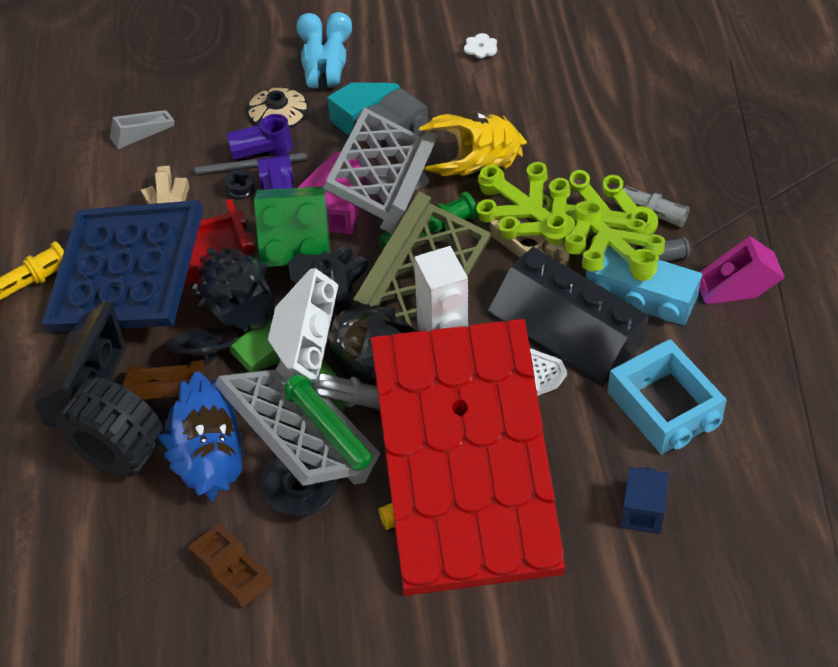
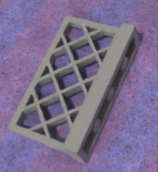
M364 107L323 189L384 219L380 228L392 234L407 208L438 135L431 131H425L423 137ZM365 121L376 126L379 131H370ZM399 138L409 143L410 146H400L396 139ZM385 139L389 147L381 148L377 140ZM357 141H366L370 149H361ZM395 156L400 164L391 165L387 157ZM367 158H377L381 166H372ZM357 159L361 167L352 168L348 160ZM378 175H387L391 183L382 184ZM367 176L372 185H362L358 177ZM347 178L352 187H347L335 181V179ZM369 194H378L384 205L370 199Z
M280 360L276 370L218 376L215 383L218 390L303 486L348 477L354 485L366 482L381 453L329 398L320 396L373 456L367 468H363L360 471L354 470L295 402H289L285 398L284 385L296 374L288 370L282 360ZM236 388L252 393V395L238 391ZM257 396L277 403V405H273L271 403L258 399ZM258 412L273 417V420L259 415ZM279 420L298 427V430L279 423ZM279 436L294 441L295 445L282 440ZM304 445L306 447L321 452V455L301 448V446ZM301 461L316 466L318 469L308 470Z

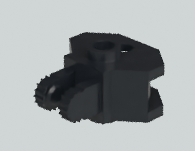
M342 245L332 254L326 251L320 255L297 254L288 262L292 288L313 268H316L338 284L331 320H334L342 311L350 309L349 294L353 291L352 283L360 278L369 266L368 260L361 255L350 261L353 251L346 245Z

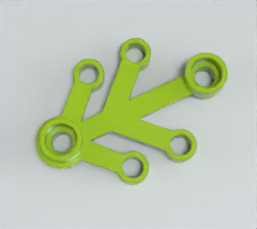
M534 162L527 167V175L530 182L529 197L506 181L504 172L496 165H487L481 169L478 175L480 190L486 195L500 193L515 204L497 206L490 199L479 202L476 209L478 218L482 222H492L495 219H501L498 226L500 235L504 239H514L517 236L543 235L553 245L565 244V237L571 234L575 228L574 219L566 214L567 198L571 194L567 179L556 178L549 184L550 195L554 199L551 214L543 208L544 182L548 179L547 167L544 163ZM517 218H534L538 222L519 223Z
M576 170L570 175L571 190L579 193L584 201L599 203L603 207L605 215L626 219L647 220L645 235H652L657 230L658 217L656 213L648 207H637L623 190V180L619 176L609 175L604 179L603 193L607 197L613 198L623 212L611 211L591 187L590 176L586 171ZM576 179H583L585 183L579 185L574 181ZM609 184H616L618 188L609 189L607 186ZM543 194V204L546 205L545 209L552 214L553 201L550 197ZM567 204L566 214L571 216L576 205ZM529 218L532 222H538L534 218ZM593 230L589 231L586 235V239L591 235L595 234V232ZM596 235L593 237V239H592V241H591V245H592V243H593V241H594Z
M583 201L575 206L571 217L574 219L576 226L572 233L565 237V251L570 254L583 253L582 267L588 271L603 269L604 252L609 245L629 263L628 269L632 273L633 278L640 281H647L653 278V275L658 271V255L664 253L665 239L662 236L654 234L645 235L646 222L641 219H626L605 215L603 207L599 203ZM610 227L625 229V231H623V230H617V229H612V228H610ZM593 230L597 235L590 249L585 251L586 235L589 231ZM628 243L643 246V249L635 250Z

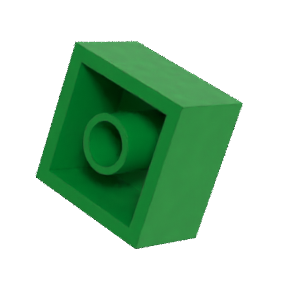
M323 186L257 190L254 205L260 262H265L268 267L288 266V262L297 254L320 255L324 251L331 254L327 197Z

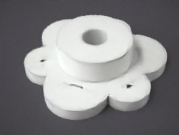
M484 33L477 34L475 38L469 37L466 39L464 52L468 55H474L476 58L493 56L497 53V40L489 38Z

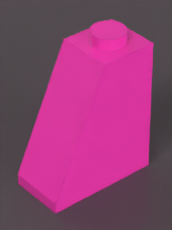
M335 151L298 188L324 186L341 152ZM357 159L348 160L352 168L361 167ZM365 176L358 177L361 184L366 185ZM347 178L335 179V181L347 187H352ZM326 190L329 232L352 235L360 207Z

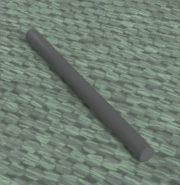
M306 152L289 155L291 162L307 160ZM257 159L200 166L195 167V174L201 175L258 167Z

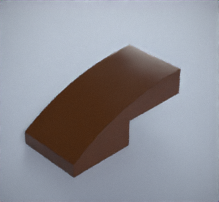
M220 523L187 546L190 553L204 570L241 608L273 584L270 573L248 555L242 542Z

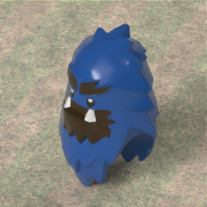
M194 372L188 384L185 381L180 383L179 401H176L170 408L168 420L165 419L164 433L159 434L158 439L167 449L164 457L171 462L169 468L181 477V480L186 483V487L194 489L198 496L205 493L211 501H214L220 490H229V483L234 482L242 471L244 449L241 445L242 432L238 431L234 407L215 386L216 380H212L210 383L203 374Z

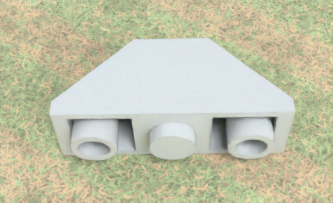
M316 268L310 269L275 307L268 341L287 369L296 375L308 377L313 383H315L320 373L338 289L337 283Z

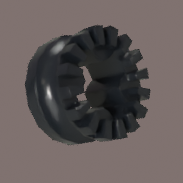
M243 169L229 172L225 176V191L228 197L237 200L250 197L254 192V177L252 173Z

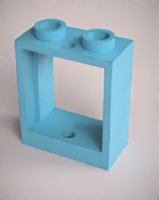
M671 339L610 370L607 393L661 455L673 448L680 449L684 447L693 437L704 431L708 433L715 430L723 421L727 399ZM672 374L699 405L667 422L639 390Z

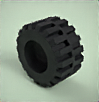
M103 378L86 380L56 418L60 433L76 453L95 467L120 477H133L137 474L160 444L158 435L164 433L162 423L147 403L129 389Z

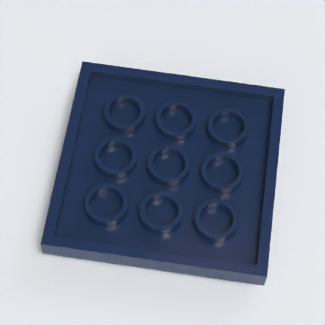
M199 200L77 210L41 325L48 332L73 331L79 318L107 301L113 303L120 328L173 326L204 210Z

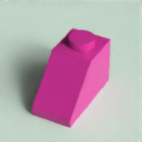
M749 236L700 271L702 278L699 289L704 302L707 304L757 298L785 277L775 253Z

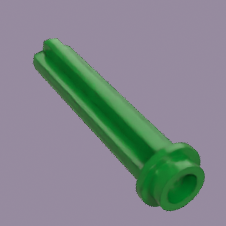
M299 374L291 377L284 385L285 398L289 402H295L354 470L360 471L363 468H367L373 458L371 452L312 388V381L308 377H302Z

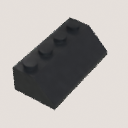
M533 246L510 267L488 309V315L498 322L525 319L528 340L555 358L561 359L563 363L601 387L609 380L610 370L627 362L645 343L649 318L648 314Z

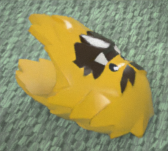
M468 111L458 115H439L432 118L430 122L420 126L418 130H446L454 134L458 147L456 157L447 163L424 167V170L438 173L442 176L470 175L481 171L487 165L502 166L504 169H507L512 165L516 156H523L522 146L527 143L505 116L499 114L483 116L476 111Z

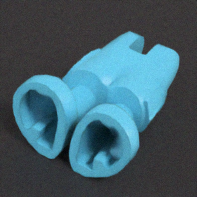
M342 12L331 14L326 24L327 42L325 45H322L324 30L320 18L311 13L303 14L297 20L296 30L300 38L306 43L301 51V63L305 70L306 84L309 88H319L320 74L326 73L328 88H335L340 82L341 72L346 62V49L343 43L352 32V21L348 15Z

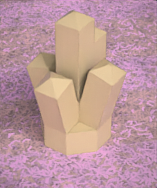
M170 165L157 167L158 172L155 173L157 192L153 186L141 190L146 204L179 202L186 200L189 183L188 178H175L172 185Z

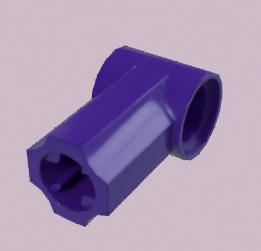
M270 114L265 116L258 126L226 133L233 160L264 152L271 156H282L288 154L293 148L288 119L282 114Z
M289 155L257 159L261 188H264V190L293 188L294 180Z

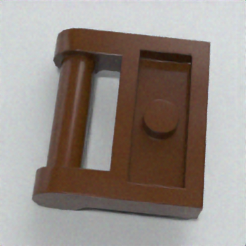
M194 360L190 365L142 368V365L129 366L122 386L135 393L145 403H151L157 398L169 397L179 401V387L182 381L188 384L194 372H200L205 376L204 361Z

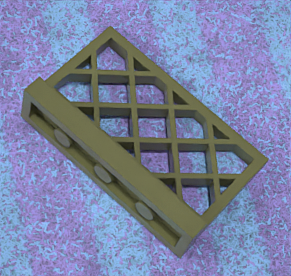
M419 191L354 297L353 307L362 304H369L371 307L374 305L379 306L382 301L396 298L401 312L395 313V316L411 325L409 318L417 316V308L406 310L402 296L416 293V285L399 289L395 278L398 274L412 271L415 278L413 248L428 244L430 252L435 251L434 242L451 238L456 251L454 253L468 277L488 243L491 233L431 204V197ZM434 217L444 222L448 231L431 235L427 224ZM469 234L479 239L476 247L462 250L457 237ZM392 285L393 291L387 292Z

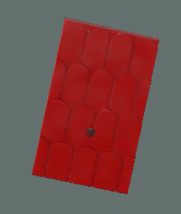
M525 319L469 325V327L459 326L435 329L428 332L426 330L393 334L392 336L371 337L404 596L565 575L563 547Z

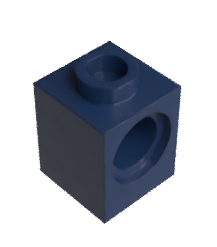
M629 467L621 528L656 534L661 533L669 473L647 467Z

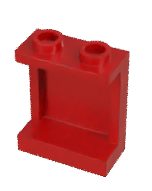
M232 199L225 200L227 206L226 214L201 220L184 286L195 283L194 278L197 273L195 267L200 266V258L206 255V250L213 247L216 250H220L223 247L237 249L245 255L249 254V256H251V253L256 252L251 232H244V229H247L244 212L242 209L236 210Z

